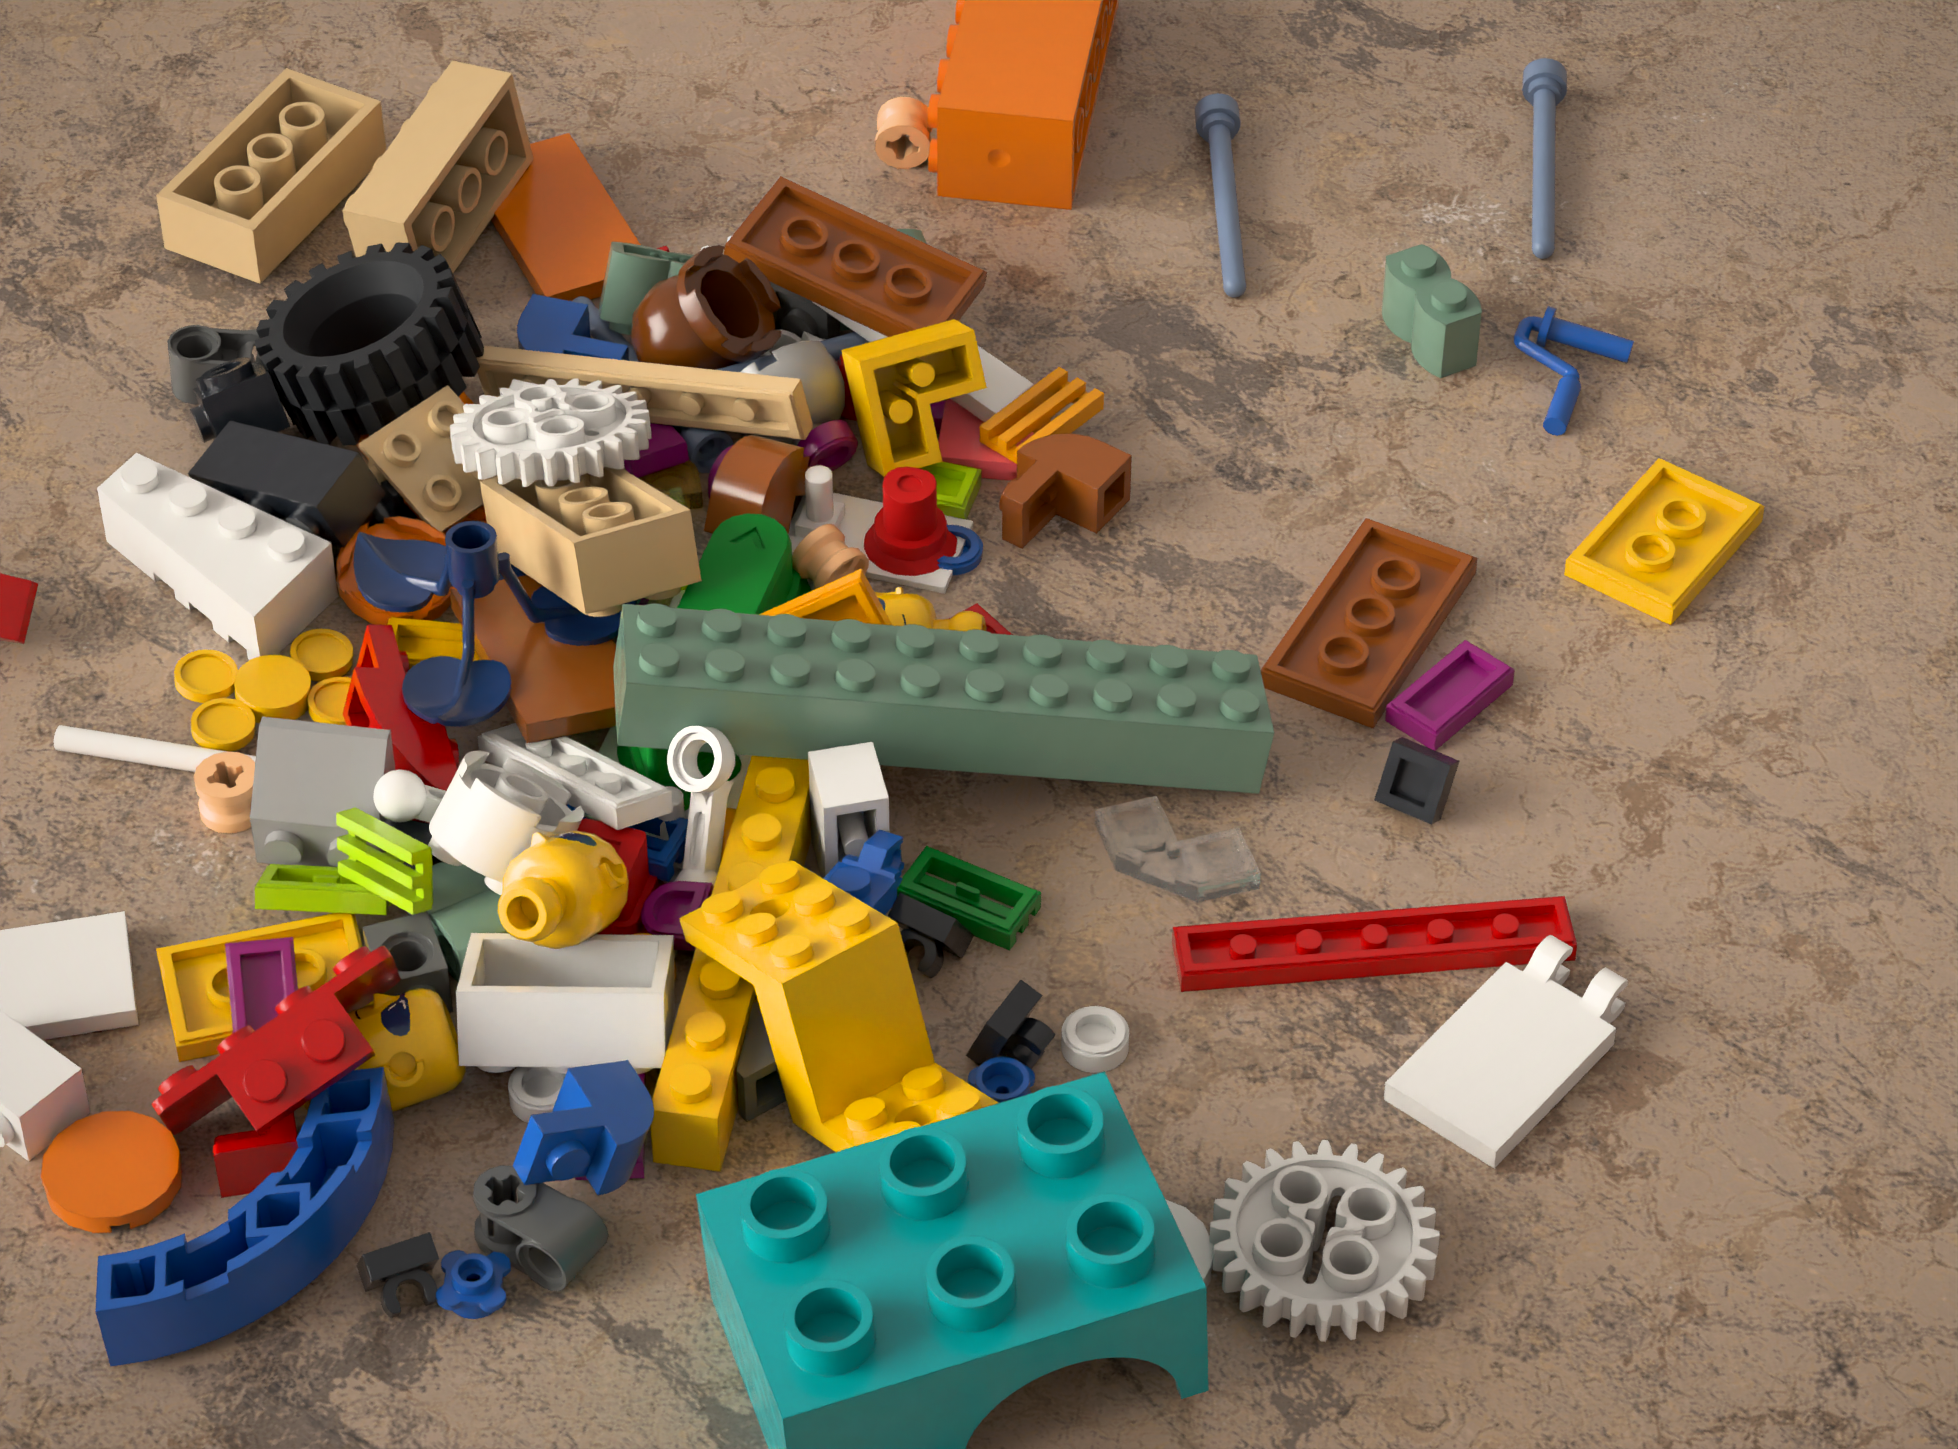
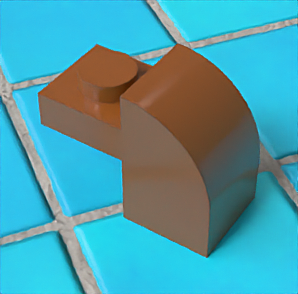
M1079 434L1048 435L1027 443L1017 451V478L1007 484L1000 498L999 509L1002 512V540L1023 549L1055 515L1097 534L1130 500L1132 455L1098 439Z
M748 435L737 441L723 458L714 478L704 531L713 534L716 528L725 520L733 516L750 513L763 514L777 520L789 534L795 496L806 495L805 472L811 467L808 466L810 456L803 454L804 448L755 435Z

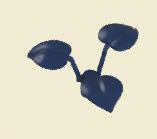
M465 521L454 525L446 533V546L422 540L384 539L359 532L354 549L355 579L362 596L374 607L390 612L417 611L424 608L430 602L433 594L437 596L447 595L451 586L455 587L458 593L462 595L463 651L461 660L449 656L428 658L414 665L407 672L403 680L402 692L405 704L415 715L431 724L440 723L443 726L450 727L475 725L493 717L505 706L510 697L512 689L511 677L505 664L496 660L473 661L475 654L474 599L489 595L498 583L500 574H502L528 619L533 623L545 622L546 634L553 640L564 644L589 646L607 642L618 636L621 611L603 617L588 616L544 586L535 590L530 599L511 568L510 555L506 552L498 554L496 531L487 523ZM641 599L624 604L638 605Z

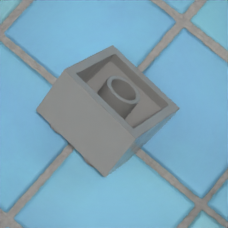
M262 716L258 730L250 823L257 863L338 867V861L348 859L349 855L337 849V837L348 834V831L336 825V813L356 807L384 822L385 817L379 813L374 803V789L383 775L395 770L391 730ZM367 842V845L379 850L382 853L385 852L379 847Z

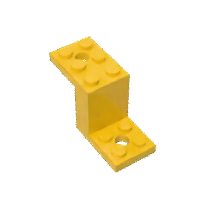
M791 860L788 863L771 865L762 870L758 878L731 892H721L710 896L702 903L700 908L679 918L686 942L754 985L792 1122L833 1151L838 1152L898 1134L910 1128L921 1127L998 1103L935 1063L898 923L795 861Z

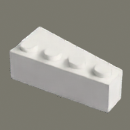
M135 453L97 488L107 542L154 581L162 579L174 589L175 599L187 609L197 608L212 621L213 630L228 643L233 640L237 641L247 650L249 660L264 655H278L338 597L331 542L147 457Z

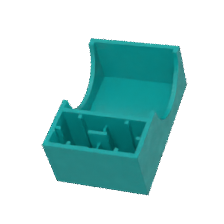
M1105 1071L1061 1085L1046 1087L1031 1094L928 1125L910 1128L898 1134L785 1168L770 1170L755 1177L696 1194L711 1298L769 1449H966L969 1439L981 1421L992 1409L1013 1392L1055 1370L1080 1362L1102 1358H1135L1159 1365L1174 1377L1181 1399L1209 1391L1207 1288Z

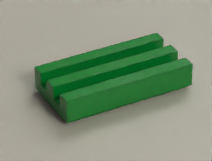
M926 846L902 877V881L897 888V897L899 893H902L957 919L975 937L1009 951L1016 943V933H1023L1029 925V915L1035 916L1041 908L1040 891L929 846ZM928 872V873H930V874H933V875H935V876H938V877H940V878H943V879H945V880H948V881H950V882H952V883H955L956 886H954V885H952V884H949V883H947V882H944V881H942V880H939V879H937V878H935V877H932V876H930V875H927V874H925V873ZM980 894H982V895H984V896H987V897H989V898H992V899H994V900H997V901H999V902H1002V903H1004V904H1006V905H1009V906H1011V907H1014V908L1011 909V908H1008V907L1003 906V905H1001V904H998V903H996V902H993V901H991V900H988V899H986V898H984V897H981Z

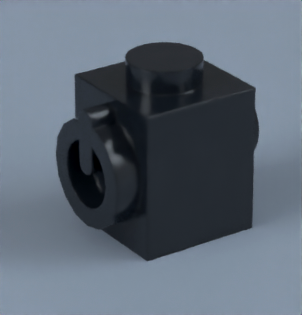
M250 358L234 359L213 367L196 379L198 387L194 388L193 391L199 406L190 409V413L204 443L212 439L215 440L229 421L274 432L291 427L271 376L260 362L252 365Z

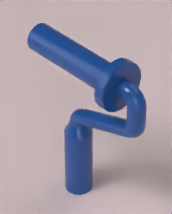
M1548 306L1543 318L1529 316L1520 321L1514 334V344L1523 353L1563 376L1558 382L1543 422V427L1549 434L1558 436L1565 433L1581 391L1580 374L1572 365L1542 348L1546 346L1547 340L1624 363H1628L1634 341L1556 318L1557 308ZM1531 331L1539 332L1536 344L1529 340Z

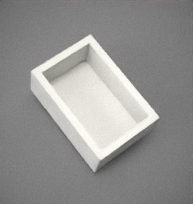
M471 933L456 990L459 1066H477L483 1071L492 1073L506 1072L515 1067H546L552 1072L567 1073L568 1068L629 1060L637 1074L648 1072L653 1068H661L671 1036L675 1011L674 935L596 934L579 945L551 949L537 946L532 942L518 940L509 933Z

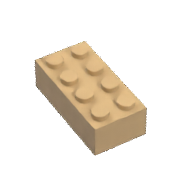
M451 61L440 78L430 86L426 97L413 115L403 123L399 134L385 153L375 161L369 175L358 190L348 198L342 210L344 223L348 228L356 257L365 255L367 246L383 244L385 251L390 252L396 242L410 243L413 251L423 245L431 248L435 257L441 254L446 259L452 273L455 272L493 218L494 212L506 199L534 159L512 73Z
M286 68L156 195L165 249L261 284L373 169L375 161L385 153L386 143L381 101Z
M604 467V476L602 477L586 473L580 476L581 479L578 483H573L569 479L557 480L554 486H548L545 480H535L528 487H522L521 479H514L503 485L498 484V477L480 481L487 524L495 529L497 534L498 554L508 553L512 565L585 615L592 617L613 615L622 610V604L642 598L649 600L671 598L681 592L680 587L702 581L690 509L624 469Z

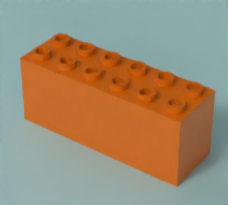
M957 0L955 21L959 25L950 24L947 35L946 56L950 59L940 60L937 76V92L940 94H931L928 107V128L937 129V139H931L928 155V171L937 173V196L1072 210L1119 0Z

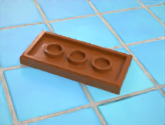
M781 176L725 244L724 255H728L738 263L746 258L750 259L770 282L887 337L953 319L959 321L984 288L987 272Z
M1365 518L1262 667L1261 675L1264 688L1374 729L1385 712L1386 705L1393 700L1476 574L1478 558Z
M528 575L517 577L530 599L533 592L543 586ZM505 579L499 580L489 595L474 599L475 651L480 660H496L506 665L510 673L512 689L505 705L526 743L616 726L613 669L616 645L612 639L601 644L576 646L555 641L546 634L545 622L533 623L528 619ZM456 588L450 589L451 608L459 623L462 624V595L458 593Z

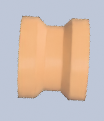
M897 97L887 101L881 106L877 114L878 132L875 137V151L879 159L897 169H910L919 166L927 160L931 143L930 134L932 128H928V107L920 100L911 97Z
M825 524L810 532L799 543L792 555V568L800 574L802 579H811L814 582V590L860 569L866 574L869 567V559L858 548L848 547L845 544L844 534L834 524Z
M227 751L216 753L204 759L196 767L194 782L197 795L200 797L198 802L202 822L209 829L218 833L232 834L251 828L250 811L255 762L249 756L240 752Z

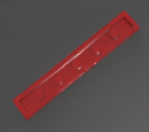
M1565 896L1173 927L1172 945L1181 992L1500 967L1505 962L1512 966L1525 965L1529 963L1538 945L1549 935L1573 947L1571 955L1564 961H1575L1577 942Z

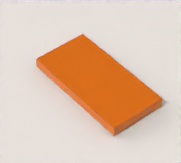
M570 133L532 143L530 146L534 158L506 199L494 212L491 221L537 295L573 301L580 296L587 297L590 300L601 297L611 242L641 244Z

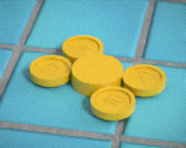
M321 628L312 629L297 636L291 644L290 657L283 655L259 656L243 664L239 670L235 661L220 651L197 650L186 654L175 666L174 681L177 691L183 697L194 702L203 703L196 708L191 717L193 739L203 748L229 752L236 751L251 742L255 735V722L260 723L262 716L296 720L307 709L314 722L346 725L342 713L351 678L341 676L345 675L353 664V646L350 640L342 633ZM311 680L320 681L311 689ZM235 691V699L227 698Z

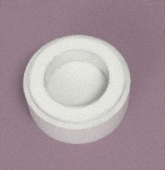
M1089 1006L1074 1011L1066 1018L1062 1026L1061 1049L1064 1058L1073 1067L1089 1073L1107 1072L1118 1067L1126 1059L1129 1050V1027L1126 1020L1116 1011L1101 1006Z
M517 1067L511 1074L508 1082L510 1106L513 1113L519 1119L528 1123L533 1114L552 1112L566 1073L552 1072L546 1067Z

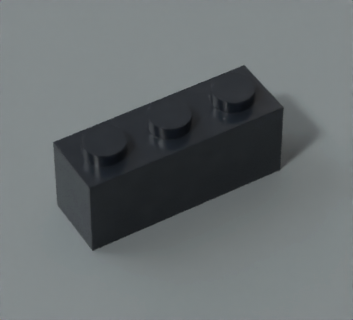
M234 421L228 422L188 472L190 478L327 540L332 545L343 548L386 494L359 452Z

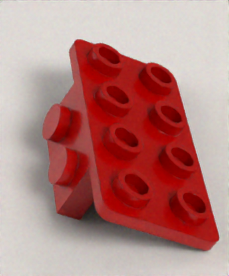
M363 946L351 952L334 966L333 971L336 976L313 991L310 986H304L294 991L275 1007V1011L278 1014L277 1017L256 1031L251 1025L237 1030L218 1045L216 1049L220 1055L199 1070H196L193 1065L186 1066L163 1081L158 1087L161 1096L151 1105L168 1130L173 1135L182 1132L233 1097L253 1128L260 1135L375 1056L374 1050L348 1015V1012L365 1007L373 1001V994H384L401 980L394 958L386 946H380L372 952L367 946Z

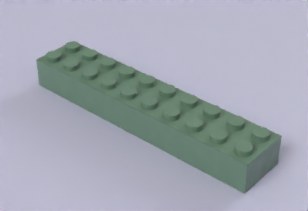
M622 604L613 665L618 746L669 749L673 738L684 728L705 726L721 731L731 743L734 753L738 755L808 760V752L873 742L879 765L1259 794L1274 737V728L1258 657L1254 654H1243L1235 650H1221L1217 652L1180 649L1173 645H1158L1154 647L1118 644L1110 640H1095L1092 642L1055 639L1040 634L1032 636L993 634L979 629L955 631L930 629L916 624L893 626L868 624L853 619L831 621L799 618L790 614L769 616L734 613L726 609L706 611L670 608L662 604ZM707 742L699 750V752L714 753L712 747Z

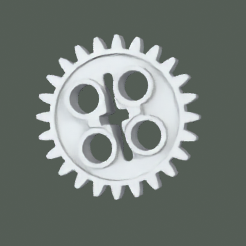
M577 378L570 380L565 385H557L554 379H548L545 384L533 385L529 382H524L522 388L517 391L505 387L499 388V397L481 395L479 396L480 404H465L463 406L464 413L454 414V424L450 425L455 463H463L464 472L478 471V479L481 480L498 475V484L502 485L514 479H521L522 487H528L535 480H545L548 486H554L557 480L569 479L573 483H578L581 479L580 476L586 473L602 477L604 476V467L623 469L624 460H638L640 458L639 450L648 449V439H652L649 410H647L646 401L637 400V393L635 391L622 393L621 385L602 389V381L599 380L586 386H581Z
M1322 1140L1318 1153L1312 1155L1307 1154L1299 1141L1293 1142L1292 1157L1286 1160L1270 1148L1266 1150L1265 1169L1249 1161L1243 1163L1242 1181L1231 1178L1225 1181L1224 1199H1215L1213 1221L1210 1222L1209 1242L1213 1243L1212 1269L1213 1271L1223 1272L1222 1290L1224 1293L1241 1291L1239 1309L1242 1312L1253 1310L1260 1305L1263 1306V1326L1267 1328L1275 1324L1281 1317L1289 1319L1290 1336L1294 1338L1308 1324L1315 1325L1317 1336L1322 1342H1326L1331 1326H1341L1344 1334L1350 1340L1356 1339L1357 1322L1365 1321L1372 1329L1381 1332L1384 1328L1385 1311L1393 1316L1404 1319L1407 1316L1408 1299L1422 1301L1426 1280L1434 1279L1440 1231L1434 1230L1435 1208L1423 1207L1425 1189L1422 1186L1405 1189L1407 1176L1405 1168L1402 1167L1385 1174L1382 1172L1383 1154L1378 1153L1364 1163L1357 1160L1358 1149L1356 1144L1351 1143L1343 1155L1338 1156L1333 1155L1328 1140ZM1337 1195L1342 1196L1336 1209L1335 1227L1329 1230L1326 1238L1322 1265L1317 1280L1313 1284H1307V1278H1309L1312 1270L1313 1251H1317L1321 1244L1325 1229L1326 1213L1331 1199Z

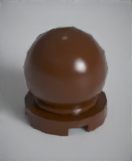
M716 245L703 248L688 259L679 270L678 275L656 283L633 313L631 343L638 361L716 370L759 358L776 344L781 338L782 332L775 330L773 313L781 307L769 280L750 259L746 258L738 263L728 255H724V246Z

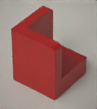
M294 1111L260 1135H258L256 1130L215 1137L213 1154L221 1198L250 1194L271 1173L282 1172L298 1149L296 1140L298 1134Z

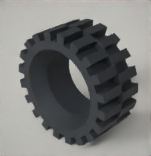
M396 242L390 252L385 251L383 244L367 246L366 254L360 257H355L353 251L346 252L337 256L339 264L326 269L323 263L310 269L311 279L304 284L294 280L284 289L288 298L285 301L273 300L267 307L266 311L270 319L259 321L256 331L260 339L255 340L256 350L264 367L271 376L275 389L293 425H296L299 432L305 437L309 438L314 434L317 442L330 445L338 435L343 446L357 445L361 435L369 434L371 436L447 385L459 397L467 388L462 377H475L480 368L477 357L483 356L484 345L480 339L482 336L446 259L441 254L435 257L433 250L429 247L421 245L417 250L413 251L410 243Z

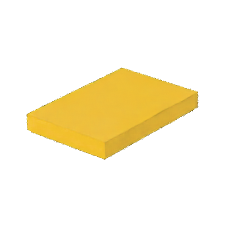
M1658 458L1566 559L1564 575L1672 625L1762 523L1765 506Z
M332 913L156 948L179 1062L219 1054L216 1048L233 1033L225 943L293 937L298 989L310 986L315 991L336 976L333 968L340 960L358 948L363 947L355 914Z

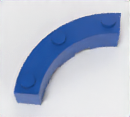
M384 1067L353 1070L312 1098L307 1116L296 1138L298 1149L282 1172L271 1173L250 1194L228 1209V1221L187 1242L184 1233L154 1245L127 1252L98 1256L95 1312L110 1367L155 1360L222 1338L258 1320L287 1302L315 1280L340 1255L359 1231L374 1206L386 1178L393 1150L395 1122Z

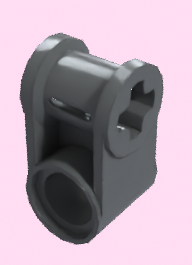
M189 325L173 332L167 342L172 393L175 397L184 403L199 404L193 391L194 388L198 387L196 379L201 377L206 371L222 363L247 357L250 358L252 365L258 362L263 365L258 352L256 361L252 354L255 340L260 339L256 329L236 330Z
M500 1165L490 1168L479 1175L474 1183L473 1201L477 1210L481 1212L475 1221L474 1238L478 1247L486 1254L492 1252L505 1254L509 1258L512 1267L528 1275L531 1280L550 1291L565 1289L607 1243L609 1237L607 1227L602 1218L591 1207L580 1200L567 1197L545 1183L524 1185L513 1166Z

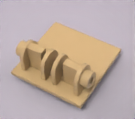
M448 385L358 444L359 449L369 459L368 467L381 485V482L388 480L424 522L442 533L484 505L480 481L487 480L478 479V471L464 472L463 463H455L450 425L454 424V414L464 413L463 406L465 404Z

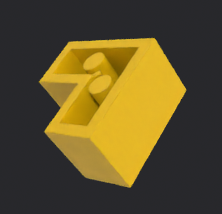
M953 319L841 350L867 465L885 477L889 471L898 467L922 468L943 462L930 404L987 388L974 330Z

